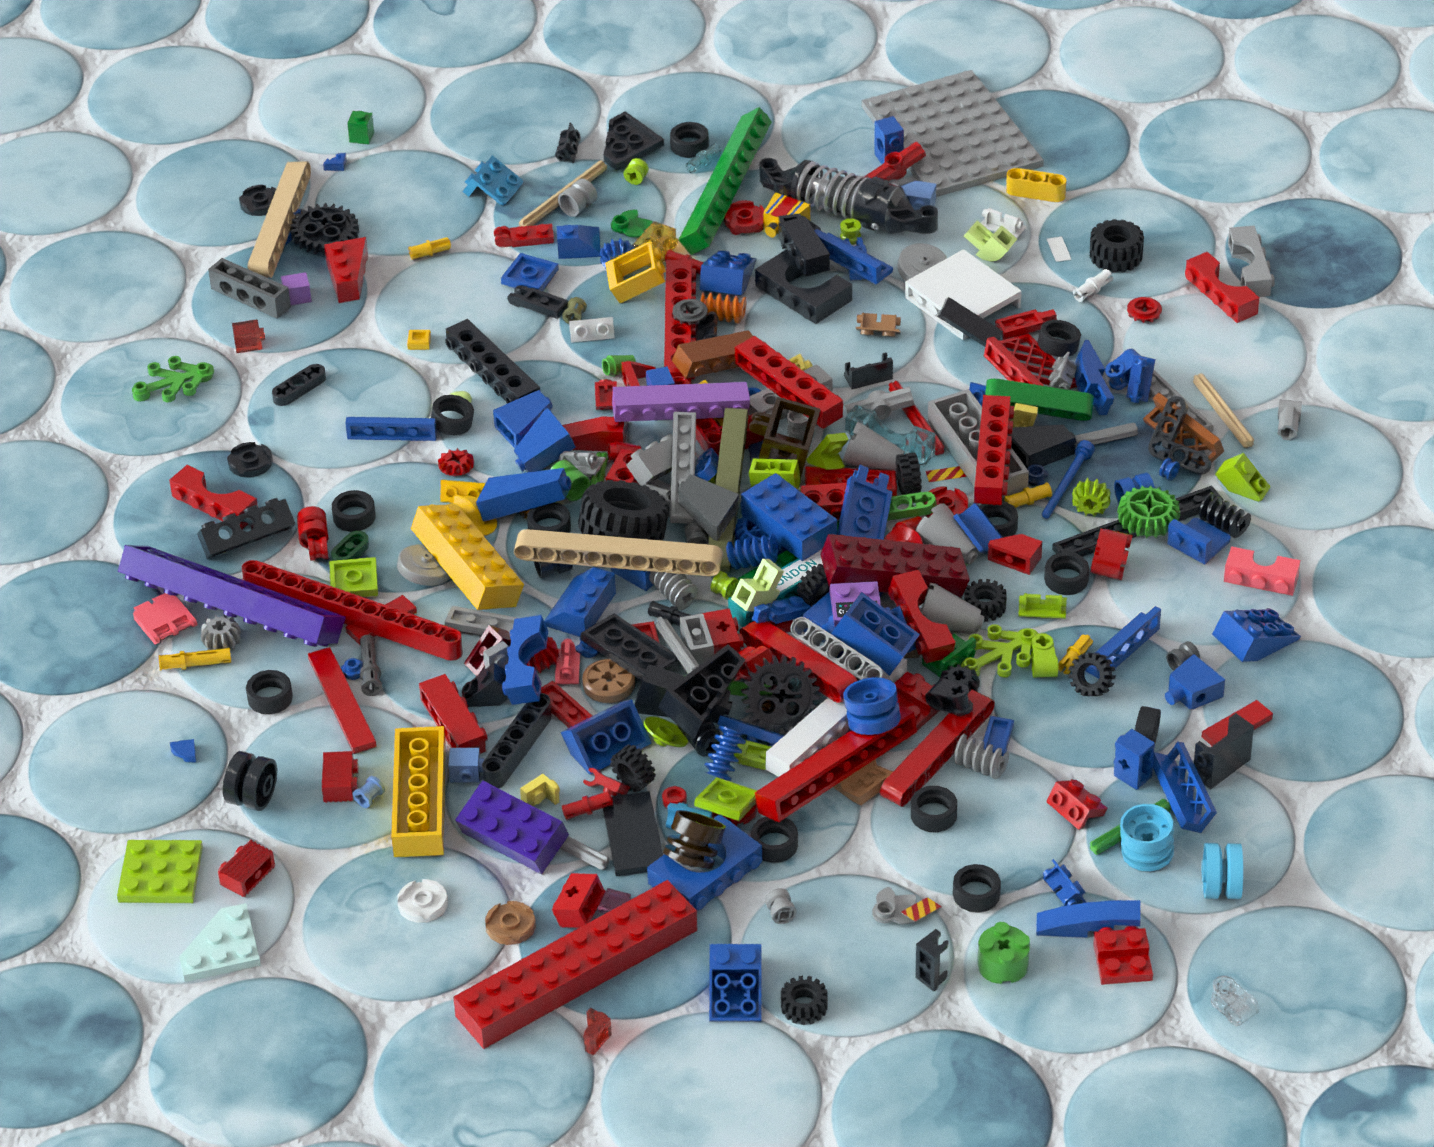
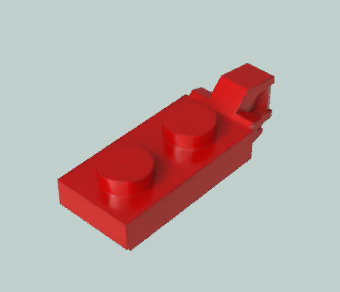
M1034 309L997 319L995 326L1003 331L1001 337L1004 340L1038 331L1046 321L1057 320V314L1054 309L1044 312H1037Z

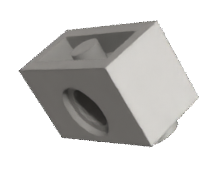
M701 613L680 617L681 640L697 663L701 665L714 655V645L704 615Z

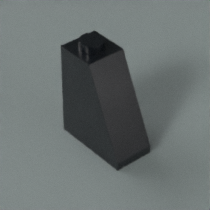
M1063 424L1014 427L1013 433L1008 434V436H1012L1011 448L1026 469L1031 465H1041L1043 467L1074 454L1075 435Z

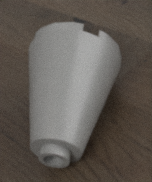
M857 422L853 431L854 435L846 449L843 464L851 467L863 465L869 469L896 471V455L904 454L905 451L864 424Z
M944 503L931 509L933 514L929 518L924 516L915 530L921 536L923 544L960 548L965 564L973 563L978 556V549L955 520L954 514Z
M929 584L928 593L920 611L927 619L935 623L946 624L950 631L974 633L976 629H981L984 616L980 615V609L937 584Z

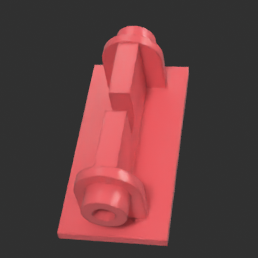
M564 639L561 643V649H558L560 657L556 659L555 683L579 684L580 653L576 652L575 644L571 639Z

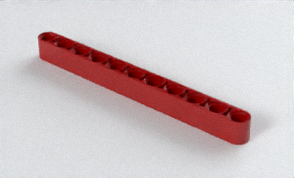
M249 560L242 565L243 580L345 616V625H354L370 631L374 635L445 660H457L463 655L461 633L454 628L260 561Z

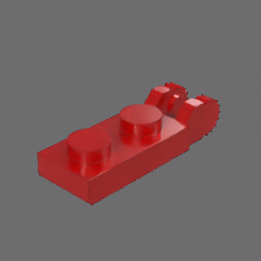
M552 224L512 228L499 226L493 232L494 237H496L495 245L499 247H522L554 243Z

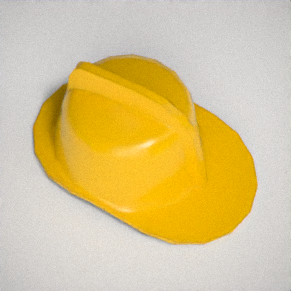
M456 495L453 504L460 506L483 536L495 531L498 523L497 519L482 520L476 504L478 498Z

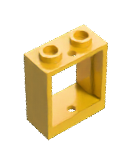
M651 241L605 263L610 291L620 304L665 282L664 273L666 269L661 261L663 254L659 247H654ZM650 263L652 264L651 268L624 281L623 276Z

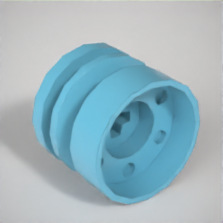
M1155 804L1136 805L1127 810L1121 817V854L1124 861L1131 868L1151 872L1162 869L1172 860L1174 855L1173 819L1170 813L1163 807Z

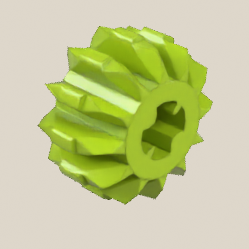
M1089 478L1085 482L1079 481L1077 487H1074L1072 492L1073 506H1076L1077 512L1084 511L1085 517L1089 513L1094 517L1097 513L1104 514L1111 501L1110 489L1106 488V483L1099 484L1098 479L1090 481Z

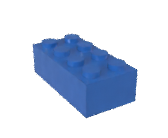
M776 473L741 493V514L769 536L774 534L777 542L801 561L822 550L828 534L837 535V519Z

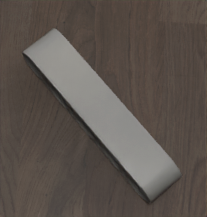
M799 617L792 622L791 632L801 643L850 672L858 681L876 677L877 675H880L879 678L890 680L889 675L877 664L809 619ZM805 628H808L807 632L805 634H802V631ZM826 639L825 643L819 646L820 642ZM844 651L843 655L837 658L838 654ZM859 663H862L861 667L855 670V667Z

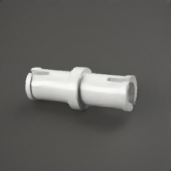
M1104 269L1095 277L1088 278L1085 284L1073 291V295L1077 294L1074 298L1078 302H1082L1091 294H1097L1103 286L1113 281L1112 273Z

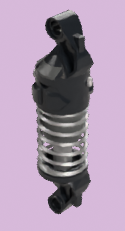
M764 158L759 162V177L763 187L774 191V193H779L808 204L815 194L810 207L815 205L817 210L824 208L826 213H830L833 210L835 216L842 213L844 219L851 216L852 219L858 220L862 227L866 229H880L890 234L903 231L931 234L938 229V209L936 207L925 205L918 210H914L907 199L903 187L894 183L889 184L887 179L880 177H857L855 173L848 174L845 170L839 172L837 168L830 169L828 165L821 166L818 162L808 159L802 161L796 167L785 171L780 168L778 162L773 158ZM819 197H824L822 205L818 206Z

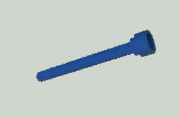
M1081 440L1076 446L1075 459L1042 512L1044 519L1050 518L1083 461L1092 457L1095 447L1091 442Z

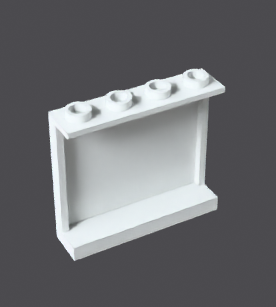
M964 249L905 281V298L962 340L969 336L937 317L945 299L948 297L981 318L987 317L1010 303L1018 309L1021 308V290Z

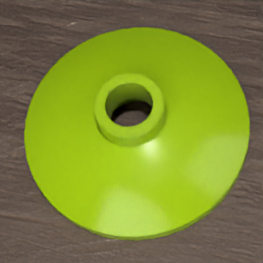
M649 716L644 720V727L654 737V741L658 745L663 747L667 745L685 747L687 745V738L670 721L655 716Z

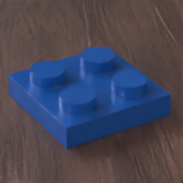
M520 253L502 275L501 284L512 288L522 285L543 291L558 272V263Z

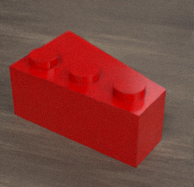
M366 237L324 244L326 263L338 303L359 300L363 285V275L366 270L365 265L366 261H368Z

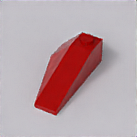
M602 416L562 426L569 433L576 446L573 450L608 452L609 442H614L615 440L626 441L629 421L615 422L614 416Z

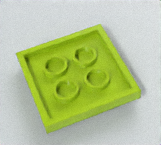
M128 840L117 893L118 903H193L203 850L202 840Z

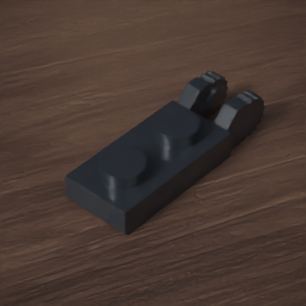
M517 285L514 289L515 293L512 292L507 296V301L516 307L522 306L556 319L568 308V301L566 299L522 285Z

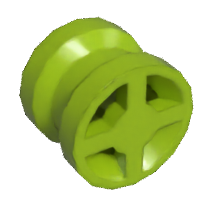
M635 158L630 161L623 175L627 182L638 185L647 175L649 168L646 162Z
M845 219L841 222L840 239L849 238L851 245L856 244L857 238L861 237V223L856 219Z
M720 571L714 576L710 589L715 594H722V597L728 600V598L733 596L739 580L735 577H728L727 573Z

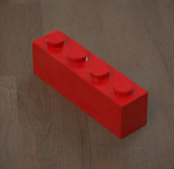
M443 674L419 683L421 701L436 725L444 726L445 739L451 748H479L480 754L486 752L485 741H488L487 733L483 727H479L475 713L468 710L465 698L459 696L455 682H450L447 675Z

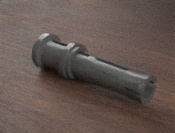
M364 635L360 638L363 667L360 670V678L363 680L361 690L367 696H376L382 692L383 686L379 680L381 669L377 666L375 638L372 635Z

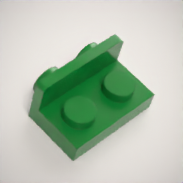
M953 634L952 636L956 642L954 651L944 659L925 663L922 658V665L941 677L942 671L947 670L948 666L957 667L958 664L961 666L966 658H973L975 656L976 639L971 637L964 641L956 634Z

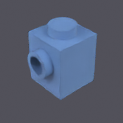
M450 748L448 763L450 783H474L480 781V772H483L482 763L485 759L480 758L479 748Z

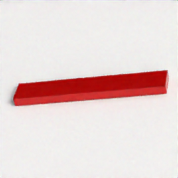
M328 647L308 653V660L353 754L377 747L376 740L331 648Z

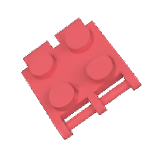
M164 593L153 598V604L146 601L133 607L135 610L133 613L134 620L155 645L172 634L173 636L178 635L179 631L189 626L195 627L198 625L194 616L177 596H170Z

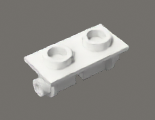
M992 208L984 209L982 212V217L985 218L981 224L989 231L996 232L1002 225L1013 236L1018 238L1026 229V226L1023 225L1024 222L1019 217L1005 214L1004 218H1002V212Z
M613 317L569 321L571 343L614 338Z

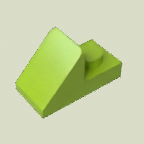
M846 433L826 435L806 459L807 462L826 470L844 468L845 466L839 452L842 451L843 446L849 441Z

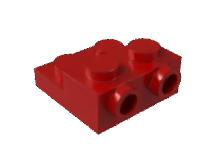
M907 671L894 683L896 685L899 706L914 711L917 731L940 711L933 709L927 704L925 695L933 686L925 682L921 674L915 673L913 675Z
M1127 926L1124 930L1113 931L1110 927H1104L1099 932H1094L1093 946L1101 985L1153 981L1149 943L1145 928L1139 929L1137 926Z

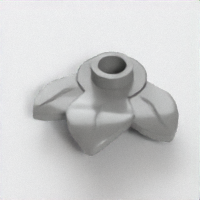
M890 887L882 889L877 894V903L872 910L873 918L877 922H896L899 924L915 922L902 914L901 911L916 903V895L895 896L894 891Z

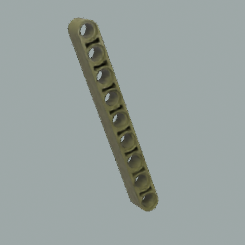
M725 408L716 485L740 495L748 427V409ZM737 512L718 541L712 539L709 535L708 545L718 546L723 551L720 571L723 572L731 571L726 547L729 541L734 546Z

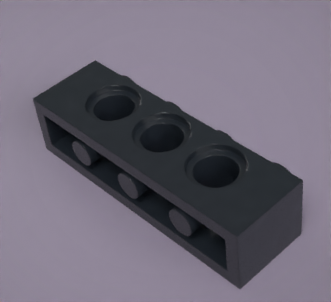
M274 498L265 502L266 506L257 508V505L245 509L244 514L236 516L235 513L223 517L222 522L215 524L214 521H210L201 525L202 529L199 530L197 535L206 558L215 557L291 529L296 523L286 499L279 501L278 498ZM261 515H269L272 519V523H264L261 519ZM247 522L251 527V531H243L240 523ZM219 530L228 531L230 538L222 539L219 536Z

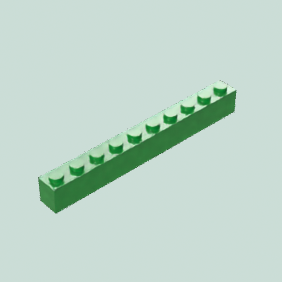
M760 107L741 116L678 239L691 255L711 245L772 123L769 116Z

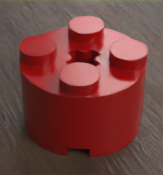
M1100 528L1090 572L1122 581L1125 567H1122L1121 564L1126 565L1129 551L1125 550V548H1130L1133 535Z

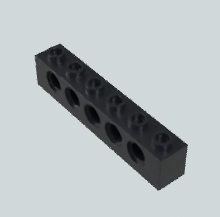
M468 318L446 328L445 343L448 349L453 350L462 362L464 361L473 373H477L486 385L488 384L496 395L501 396L507 404L538 390L540 391V386Z

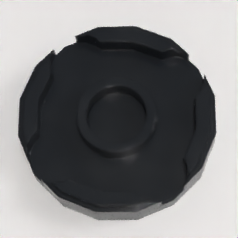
M260 184L245 189L243 195L239 197L241 210L252 216L267 215L276 188L272 186L271 188H266V185Z
M246 442L235 446L227 457L229 470L237 476L248 478L260 476L267 472L273 462L271 450L264 444H261V446L256 445V442Z

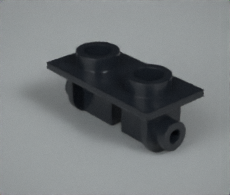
M569 123L567 130H563L560 133L559 146H557L555 153L559 161L570 158L572 163L575 162L581 136L572 123Z
M709 312L705 320H700L699 324H696V341L717 337L716 326L719 317L715 312Z

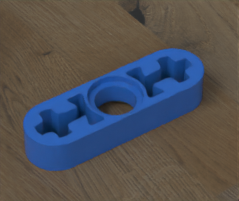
M713 448L707 449L696 460L695 476L706 481L714 477L718 469L719 455Z

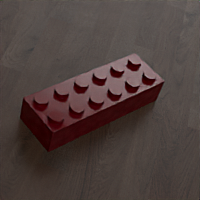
M828 534L820 554L829 587L830 584L877 582L879 592L888 593V588L894 575L919 570L927 587H929L930 583L937 584L962 599L970 580L961 549L952 546Z

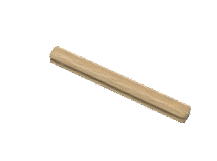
M1202 373L1195 375L1193 383L1244 448L1252 447L1254 445V438L1205 375Z

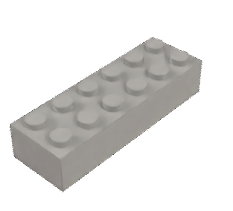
M967 389L928 401V422L972 485L975 486L982 407L971 391ZM1012 448L1011 450L1007 449V451H1011L1010 465H1005L1009 467V479L1004 480V482H1008L1007 496L1021 492L1023 488L1028 487L1029 471Z

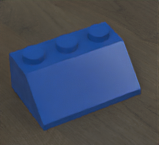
M593 567L574 577L544 620L546 626L580 637L581 632L596 624L615 596V573Z
M862 592L831 633L837 639L877 664L889 676L920 635Z
M632 699L622 701L560 732L570 754L589 775L593 774L588 771L589 768L601 770L609 766L612 762V756L629 744L631 746L635 745L636 749H642L652 744Z

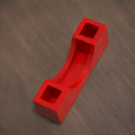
M1208 251L1186 260L1185 277L1187 280L1192 282L1200 292L1204 293L1236 323L1258 314L1260 297L1247 286H1230L1219 280L1220 262Z
M189 465L183 467L169 479L172 497L223 521V517L235 513L238 516L244 514L245 509L257 505V498L241 490L228 494H216L208 491L204 472ZM247 522L240 523L242 530L248 525Z
M915 570L894 575L888 588V593L891 600L895 601L897 607H901L907 625L920 634L915 641L918 654L922 655L925 663L944 659L954 651L956 642L946 624L932 622L920 612L919 606L924 603L928 589L920 571Z

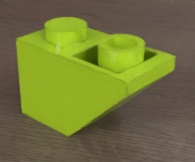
M1244 453L1225 460L1215 474L1229 492L1257 502L1262 501L1271 487Z

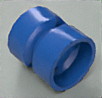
M1148 473L1135 475V478L1132 479L1127 477L1116 480L1114 491L1118 504L1126 491L1131 492L1133 487L1140 489L1142 485L1145 488L1150 486L1155 488L1151 476Z

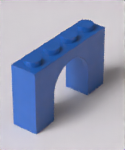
M720 814L714 819L726 826L721 844L709 843L710 846L718 851L717 855L724 861L718 868L708 872H693L685 869L675 860L664 854L647 867L648 884L655 887L668 880L696 910H701L709 901L716 896H720L732 884L739 882L752 869L759 867L762 863V845Z

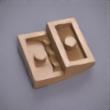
M875 759L835 785L834 788L851 801L863 805L880 792L883 782L892 771L878 766Z

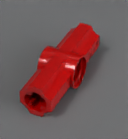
M916 141L901 152L889 153L884 159L885 163L868 173L865 178L880 177L887 179L888 182L892 179L899 180L906 175V169L924 158L926 153Z

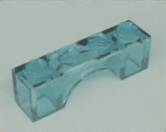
M855 405L845 417V433L848 439L852 438L854 428L857 422H860L904 450V454L915 452L919 460L918 464L921 466H925L935 454V433L915 426L911 432L906 434L893 432L883 425L876 411L859 405Z

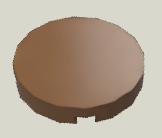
M507 901V904L503 905L499 903L493 906L485 917L487 934L492 940L500 944L513 945L524 942L533 935L536 928L533 910L522 902Z

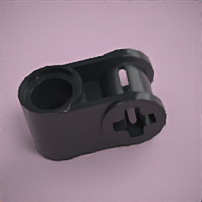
M941 678L925 695L927 704L935 710L949 712L956 716L967 715L973 710V703L968 698V686L962 683Z

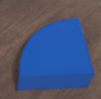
M338 153L336 157L330 160L326 159L323 163L324 171H344L347 160L346 153Z
M194 739L170 742L171 752L174 756L184 759L185 762H196Z

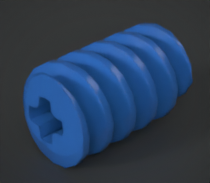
M771 534L770 541H768L767 537L763 535L761 536V543L757 537H753L752 544L748 538H745L743 546L740 540H736L735 547L729 541L726 552L731 566L736 570L742 567L748 568L750 565L756 567L761 563L762 559H770L773 563H776L778 559L776 536Z
M719 726L718 729L724 734L715 735V739L720 744H712L711 747L716 753H708V757L713 762H705L704 766L709 769V772L705 773L731 781L732 778L727 772H734L735 768L730 763H738L739 759L734 756V753H742L743 750L737 745L745 744L746 741L741 737L744 734Z

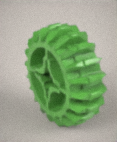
M1142 485L1140 489L1133 487L1132 491H1126L1119 501L1117 511L1119 523L1123 525V529L1129 530V534L1136 533L1137 537L1143 535L1147 539L1149 536L1157 538L1158 535L1165 536L1168 532L1169 523L1174 519L1179 521L1180 505L1179 501L1175 499V495H1170L1168 490L1161 491L1160 487L1155 489L1152 486L1145 488Z

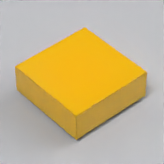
M409 330L408 350H430L431 330Z

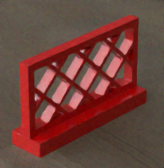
M1029 333L998 341L995 337H990L986 341L984 357L1007 380L1044 386L1043 384H1050V380L1041 377V375L1050 376L1053 370L1046 369L1044 366L1052 368L1056 360L1050 354L1044 352ZM1027 342L1030 346L1022 345L1021 343ZM1018 350L1029 353V355L1017 353L1016 351ZM1032 354L1038 355V356H1041L1042 358L1034 357V356H1031V355H1032ZM1029 362L1041 365V367L1029 365ZM1074 377L1072 378L1070 389L1077 387Z

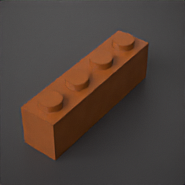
M747 330L679 344L672 361L685 378L735 369L739 367L735 364V346L753 337V335Z

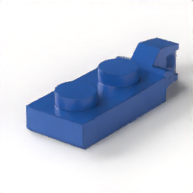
M796 596L780 601L776 600L772 603L754 607L752 620L756 623L773 621L777 624L803 617V614L811 606L805 603L802 598Z

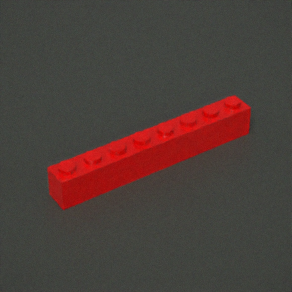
M899 706L901 715L899 724L884 733L865 735L853 732L852 730L757 790L755 798L758 813L780 822L917 733L914 711Z

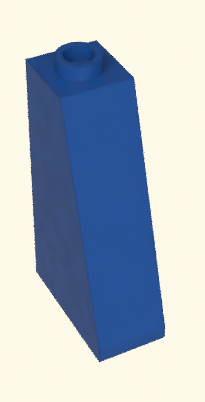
M564 468L490 477L481 491L476 504L482 520H492L564 500L571 489V480L566 475Z

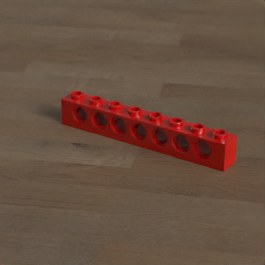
M666 260L664 367H668L672 378L677 376L684 377L672 361L678 345L696 341V338H692L696 337V324H681L680 321L674 319L673 307L676 303L686 299L696 300V296H692L696 295V282H692L696 281V268H692V260ZM691 377V378H686V379H687V380L690 382V384H691V380H696V377Z

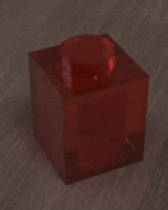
M258 319L232 323L236 353L262 350L261 341L265 340V333L263 327L259 328Z

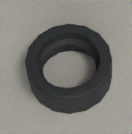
M697 122L677 124L670 132L671 150L676 155L687 158L704 154L709 147L708 129ZM691 137L697 138L699 140L686 142L682 141L681 139Z
M1046 321L1041 326L1038 345L1044 352L1053 356L1064 357L1067 352H1069V356H1073L1078 351L1081 332L1075 325L1067 321ZM1054 337H1060L1065 340L1056 339Z
M443 395L434 401L431 418H435L438 431L448 435H461L472 426L474 408L467 399L458 395ZM454 411L461 414L463 418H448L441 414V412Z
M359 490L340 493L332 502L333 522L344 531L353 532L367 529L376 518L374 499L368 493ZM350 507L366 509L357 515L342 513V511Z
M1002 501V505H980V508L988 518L1000 517L1009 521L1002 525H994L1003 538L1016 534L1018 530V512L1013 505Z
M557 502L532 508L527 513L528 529L570 533V512L567 507ZM546 518H554L561 521L554 526H541L537 524V522Z
M1071 552L1052 555L1045 565L1044 580L1046 586L1051 591L1062 595H1073L1083 591L1089 581L1088 562L1082 556ZM1061 569H1070L1078 572L1079 575L1073 578H1064L1056 575L1054 572Z
M277 670L260 671L247 681L246 694L248 704L255 712L261 714L279 713L285 710L292 702L291 682L289 677L283 672ZM267 687L282 689L281 693L272 697L256 695L258 691Z
M1141 706L1135 725V731L1155 744L1160 725L1161 710Z
M926 786L916 791L911 798V819L914 825L927 832H941L953 826L957 820V798L954 793L941 786ZM939 803L949 810L942 814L930 815L924 813L919 808L925 804Z
M764 817L759 819L752 827L751 838L762 845L763 861L771 863L783 862L790 859L796 853L798 848V830L793 821L788 818L777 822ZM769 833H780L789 838V840L780 845H769L760 839Z
M972 864L959 869L954 875L952 895L955 903L962 909L969 912H984L995 907L1000 900L1001 880L998 873L986 865ZM970 882H982L992 889L985 894L976 895L964 891L962 886Z

